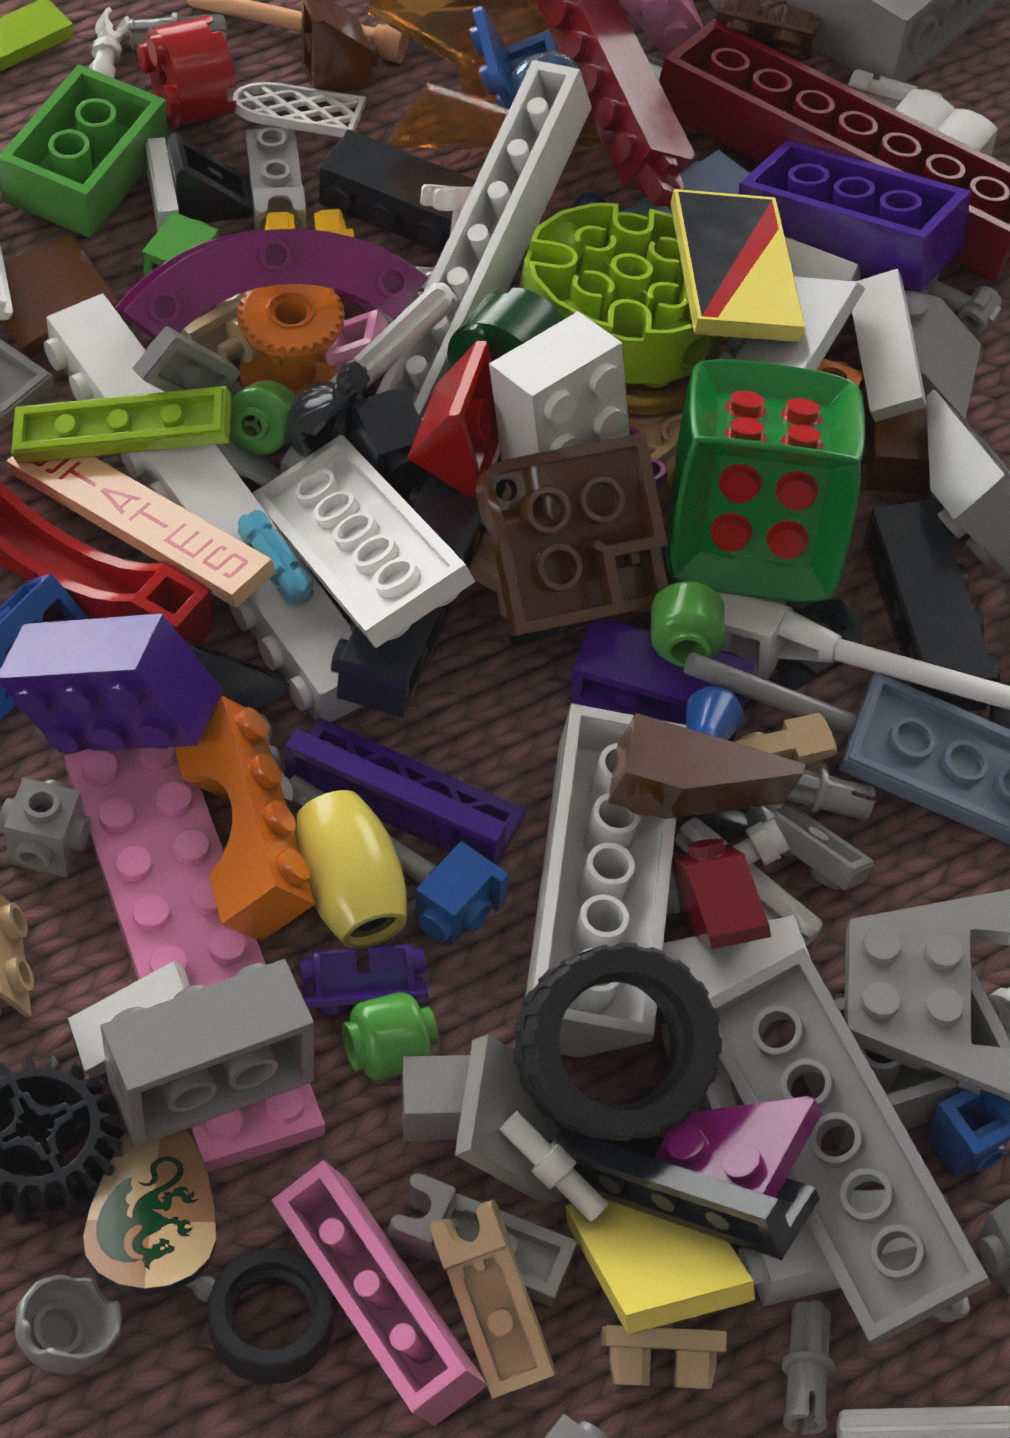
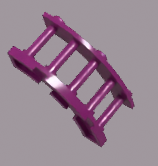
M310 229L254 230L225 235L206 241L176 255L148 273L128 291L114 308L151 339L155 340L165 326L180 333L199 315L237 294L272 285L307 284L334 289L338 296L357 305L366 313L379 309L395 320L429 277L407 261L387 250L354 237Z

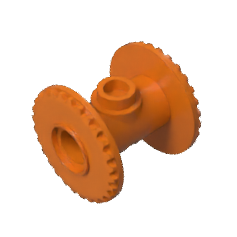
M280 284L256 288L244 293L237 311L238 326L244 338L252 346L260 350L261 354L259 358L250 363L241 360L239 367L241 374L239 378L243 389L257 381L272 380L285 385L297 397L307 386L314 382H329L339 372L335 364L330 366L325 359L327 348L340 336L345 321L342 301L334 289L318 285Z

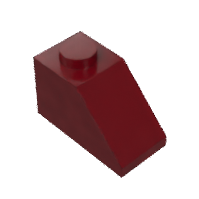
M705 839L690 843L687 853L672 856L682 925L710 949H716L771 937L769 922L747 860L742 852L730 844L724 845L723 839Z

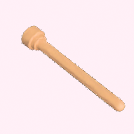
M186 0L188 5L194 8L302 32L301 11L252 0ZM387 21L385 25L377 24L376 28L361 25L365 36L373 37L377 54H379L381 60L402 63L409 43L410 31L408 25Z

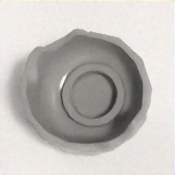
M55 1275L36 1281L18 1303L15 1322L16 1340L21 1351L39 1369L70 1376L95 1367L114 1346L121 1334L123 1309L119 1301H110L103 1295L96 1279H74L70 1276Z

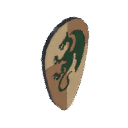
M186 1130L134 1148L131 1138L128 1136L123 1142V1156L113 1157L111 1163L115 1166V1172L112 1176L103 1175L89 1209L83 1234L86 1264L98 1280L118 1291L140 1295L171 1292L193 1282L210 1265L216 1247L215 1207L208 1174L201 1153Z

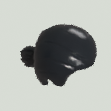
M349 360L339 369L336 383L314 382L307 386L293 400L286 417V435L294 451L301 456L308 457L341 434L350 441L353 401L365 398L360 393L367 390V385L370 383V376L367 375L365 366H361L356 360Z

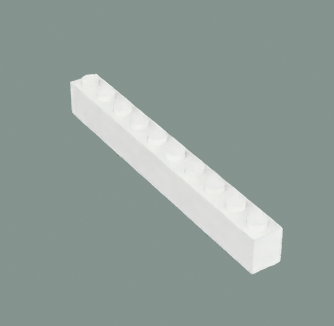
M103 293L46 317L49 340L44 341V349L47 358L56 371L63 369L66 373L71 390L77 401L164 392L145 382L132 369L146 350ZM216 444L122 453L123 463L133 478L140 476L149 489L243 543L244 541L238 534L239 518L242 515H248L253 510H260L266 514L273 524L271 529L278 531L300 562L297 567L304 568L313 580L314 586L312 589L314 594L308 600H303L297 605H291L285 601L278 591L281 585H275L269 579L237 608L230 605L231 613L243 631L250 629L256 637L260 654L266 665L272 671L279 669L287 683L290 684L288 692L300 711L307 709L315 721L320 717L332 722L362 707V705L337 698L338 674L331 672L332 657L338 641L341 638L349 640L352 634L349 623Z

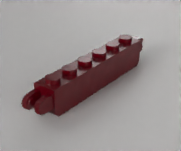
M535 0L565 65L580 69L592 107L589 115L623 187L639 190L644 197L650 199L652 204L660 207L668 206L671 209L670 204L673 190H686L681 173L695 153L619 0Z

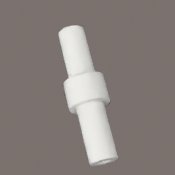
M518 1111L511 1115L499 1128L534 1165L531 1172L549 1190L555 1186L590 1222L596 1219L608 1206V1202L573 1168L576 1161L558 1143L552 1147Z

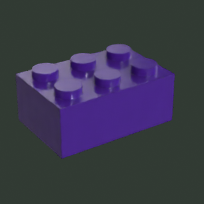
M163 613L23 624L0 668V685L13 698L15 706L26 713L45 735L48 744L59 752L74 753L86 749L119 751L122 749H166L168 747L197 746L223 691Z

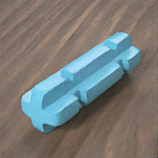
M253 510L248 515H242L238 520V534L245 544L272 559L276 573L270 580L275 585H281L278 591L285 601L291 605H297L303 600L310 599L314 594L312 589L314 586L313 580L304 568L297 567L300 562L278 531L271 529L273 524L266 514L260 510Z

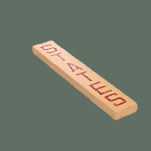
M12 456L6 461L13 476L159 563H165L211 589V594L235 608L242 604L276 573L271 558L94 456L17 464Z

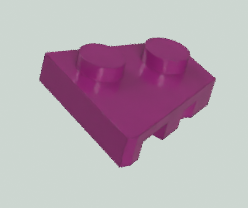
M807 1096L691 1112L686 1116L685 1121L675 1128L669 1129L653 1158L776 1198L822 1112L816 1100Z

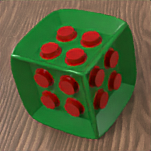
M715 359L701 361L694 366L683 406L675 456L674 498L667 521L666 538L668 545L666 546V566L672 579L678 582L694 581L708 585L716 592L792 602H814L831 599L842 576L860 492V461L865 446L863 399L860 389L854 382L823 371L755 361Z

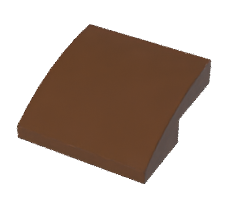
M73 235L42 243L4 261L13 314L9 320H3V322L30 359L44 349V341L49 340L47 316L102 293L113 307L119 303Z

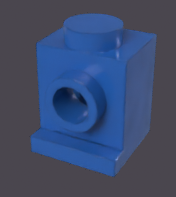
M461 841L416 889L414 920L418 922L422 931L431 939L440 943L446 941L452 946L466 930L471 933L475 932L487 919L492 908L499 912L505 905L509 874Z
M965 1089L938 1104L925 1138L953 1177L964 1171L974 1169L977 1172L984 1171L995 1165L1007 1154L1008 1149L1006 1145L1010 1141V1103L1007 1099L985 1090H981L978 1095Z

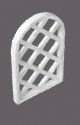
M272 82L250 83L239 87L233 93V101L236 100L235 112L238 116L250 122L342 137L348 129L355 132L366 104V97ZM262 93L264 94V95H259V96H254V97L252 96L253 94H262ZM293 96L297 100L286 102L282 98ZM272 100L276 105L265 106L261 102ZM327 102L330 106L320 107L315 103ZM253 105L257 109L251 110L245 106ZM307 106L311 110L300 112L296 108ZM356 107L355 112L350 110L351 108ZM286 110L290 115L279 116L275 112ZM340 111L344 116L333 117L329 113ZM321 116L325 120L314 122L310 117ZM350 122L348 127L343 123Z

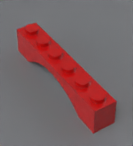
M0 481L1 566L25 580L52 573L85 614L94 619L163 613L181 638L201 644L213 630L211 589L165 563L146 564L123 560L100 552L74 539L24 504Z

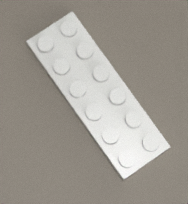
M342 434L252 493L294 551L375 648L388 640L400 637L409 629L411 624L435 608L449 604L457 598L462 590L475 582L466 564Z

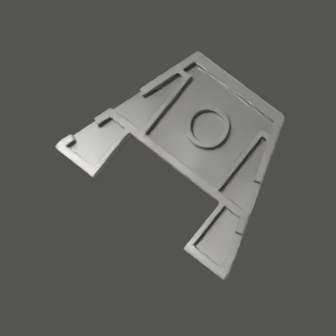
M1010 889L851 918L846 929L844 1020L859 1047L919 1071L923 1065L957 1079L958 1087L979 1095L981 1090H985L1010 1101V1048L974 1045L971 1043L970 941L1010 945Z

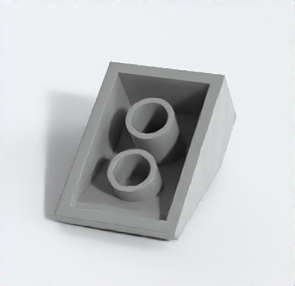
M933 389L926 396L930 490L944 507L937 515L958 539L966 533L971 536L966 541V544L987 567L995 560L1010 575V470L991 447Z

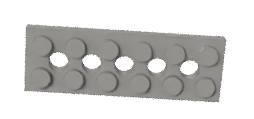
M805 948L796 951L710 998L713 1008H716L720 1020L718 1028L719 1036L722 1038V1053H719V1057L744 1105L793 1098L791 1093L792 1085L804 1073L814 1072L825 1078L824 1090L815 1099L822 1114L787 1178L816 1187L820 1200L806 1222L871 1345L875 1347L990 1285L991 1282ZM777 1020L793 1022L796 1026V1032L789 1044L780 1048H772L763 1043L764 1031L772 1022ZM844 1126L853 1130L855 1141L852 1148L846 1154L832 1157L821 1151L822 1137L829 1129ZM868 1181L883 1185L886 1192L885 1199L877 1210L870 1213H861L851 1207V1195L858 1185ZM907 1238L913 1241L917 1247L914 1262L906 1269L899 1271L890 1270L883 1266L881 1253L884 1246L893 1239Z

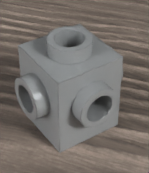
M22 778L15 799L7 798L0 812V833L5 834L10 865L68 877L77 851H83L90 832L91 818L84 815L81 790L72 789L68 785L56 780L41 782Z

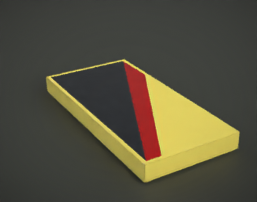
M674 189L670 205L694 334L801 342L805 324L776 198Z

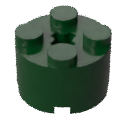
M511 288L508 293H497L498 290L493 291L482 300L451 336L447 349L450 367L446 373L476 341H487L493 362L561 322L564 318L553 304L530 290Z

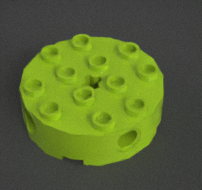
M591 203L559 211L536 227L524 259L519 288L535 292L548 300L558 309L564 319L579 311L622 342L625 383L645 384L654 388L665 387L672 380L691 376L693 368L698 362L713 360L717 356L722 336L694 334L672 214L650 208L648 217L636 213L618 212L619 203Z

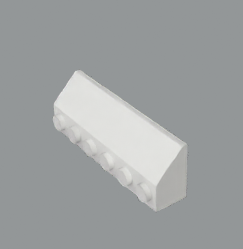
M571 704L559 742L526 995L539 983L538 979L549 969L557 967L561 964V961L595 947L606 944L610 947L620 943H637L639 947H654L663 951L676 818L662 819L655 816H641L632 813L625 807L608 803L617 744L634 715ZM668 722L686 728V725ZM602 983L587 989L570 1004L562 1019L559 1037L561 1055L581 1058L652 1041L657 1005L642 990L625 983Z

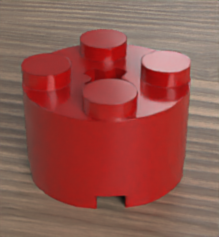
M210 15L149 28L146 35V43L137 44L136 51L139 66L144 74H150L154 93L151 94L166 99L167 122L172 127L234 113L236 109V100L228 102L227 89L236 87L231 55L222 31L211 32L208 25L215 20Z

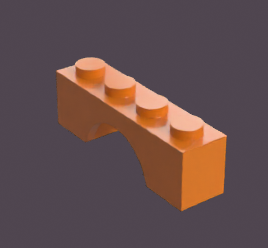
M221 696L198 745L175 747L183 780L222 799L229 797L231 801L232 827L230 837L220 860L209 874L221 924L263 942L315 905L308 880L310 878V869L305 859L300 855L294 832L296 822L293 814L287 808L280 784L282 774L278 765L273 760L267 739L269 729L265 720L255 709L251 707L245 708Z

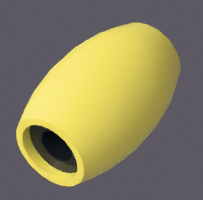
M349 790L329 792L306 803L297 814L296 839L300 855L305 859L310 869V878L308 880L315 900L314 906L320 917L334 935L348 948L371 947L394 937L405 927L407 922L406 885L402 866L393 842L380 819L357 793Z

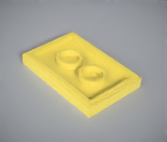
M606 1200L608 1206L592 1222L573 1204L565 1206L567 1224L576 1241H578V1245L627 1334H634L755 1300L754 1281L727 1241Z

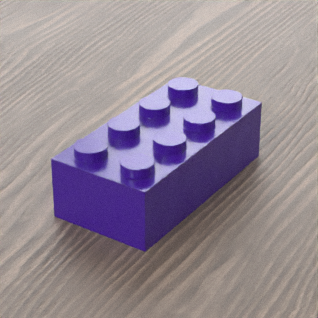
M787 139L739 183V195L776 198L785 237L858 264L861 276L872 277L898 269L903 279L905 290L921 292L966 245L970 190Z

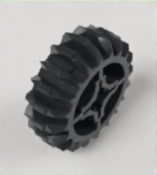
M26 1054L21 1064L22 1070L12 1073L8 1066L2 1062L0 1063V1122L13 1113L14 1120L10 1126L0 1132V1218L13 1208L16 1223L23 1227L29 1220L31 1212H40L42 1222L50 1226L54 1218L53 1210L63 1207L65 1213L75 1219L76 1214L79 1212L77 1199L82 1197L92 1202L99 1187L97 1183L101 1182L103 1175H113L115 1166L111 1163L113 1157H121L124 1154V1145L119 1139L125 1134L123 1118L120 1115H116L118 1112L116 1100L112 1093L103 1094L104 1084L98 1074L84 1079L83 1067L77 1061L62 1072L60 1071L59 1060L53 1054L47 1060L44 1068H35L33 1059ZM41 1105H54V1106H53V1107H46V1106H41ZM27 1125L30 1126L35 1137L39 1136L40 1140L47 1144L48 1155L44 1152L40 1142L36 1143L35 1139L29 1136ZM89 1134L87 1142L79 1155L63 1168L61 1159L64 1154L73 1147L78 1146L77 1139ZM23 1172H27V1173H33V1174H35V1175H37V1176H31V1177H29V1176H20V1175H16V1174H20V1173H23Z

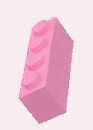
M323 1160L271 1200L413 1414L436 1426L488 1386L347 1178Z

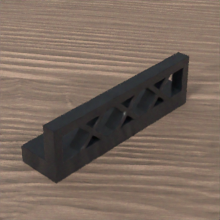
M562 1128L550 1144L553 1147L558 1143L576 1161L573 1168L604 1199L779 1260L784 1258L820 1200L816 1187L789 1178L786 1179L778 1196L774 1198L655 1159L653 1157L664 1138L658 1136L626 1141L597 1140ZM612 1144H616V1145H619V1146L628 1148V1149H630V1150H627V1149H624V1148H621V1147H618V1146H615V1145H612ZM777 1198L792 1202L785 1214Z

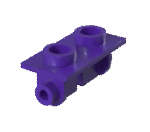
M411 943L367 947L369 970L357 971L355 948L312 951L311 958H300L302 983L314 982V986L301 987L302 997L308 1009L316 1008V1012L322 1015L345 1014L353 1010V1005L362 1001L396 992H405L415 1000L429 999L423 977H414V974L425 973L424 949H412Z

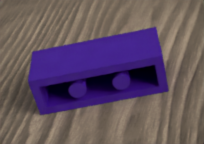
M598 618L590 621L573 667L569 701L630 715L638 713L658 720L686 725V704L691 695L705 687L716 685L685 674L684 667L676 666L659 656L651 644V632L631 627L622 621H609ZM720 651L718 655L712 658L754 675L757 662L741 658L727 651ZM732 692L737 697L744 712L748 697ZM737 731L728 741H735Z

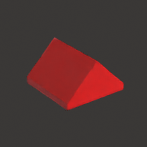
M476 341L435 385L407 459L458 492L473 498H477L476 484L480 474L488 466L497 462L501 451L489 367L492 359L487 341Z

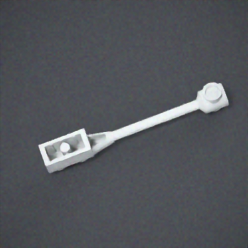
M718 592L725 606V643L720 651L731 652L741 658L757 662L754 675L757 677L769 679L779 659L827 663L838 661L1010 710V686L844 640L841 635L794 612L792 607L786 606L785 601Z

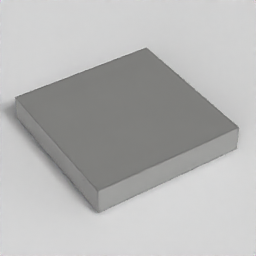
M490 1035L472 1040L455 1155L543 1205L560 1201L561 1192L555 1186L549 1190L531 1172L534 1165L499 1128L516 1111L549 1144L552 1143L561 1128L556 1126V1122L550 1117L542 1115L533 1105L535 1102L528 1091H524L519 1080L521 1076L518 1065L514 1062L513 1049Z

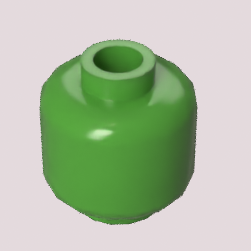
M272 380L257 381L237 392L231 399L230 440L242 450L254 456L270 455L289 443L286 435V417L293 400L296 398L295 394L285 385Z
M694 581L674 583L658 592L651 604V644L657 654L668 662L680 667L685 666V662L692 652L711 659L718 655L725 643V606L719 593L708 585Z
M396 992L356 1004L351 1011L350 1021L342 1024L344 1047L353 1070L356 1072L363 1070L369 1078L375 1081H383L401 1076L402 1057L430 1056V1044L437 1043L439 1040L438 1027L432 1010L428 1006L420 1008L416 1000L405 992Z

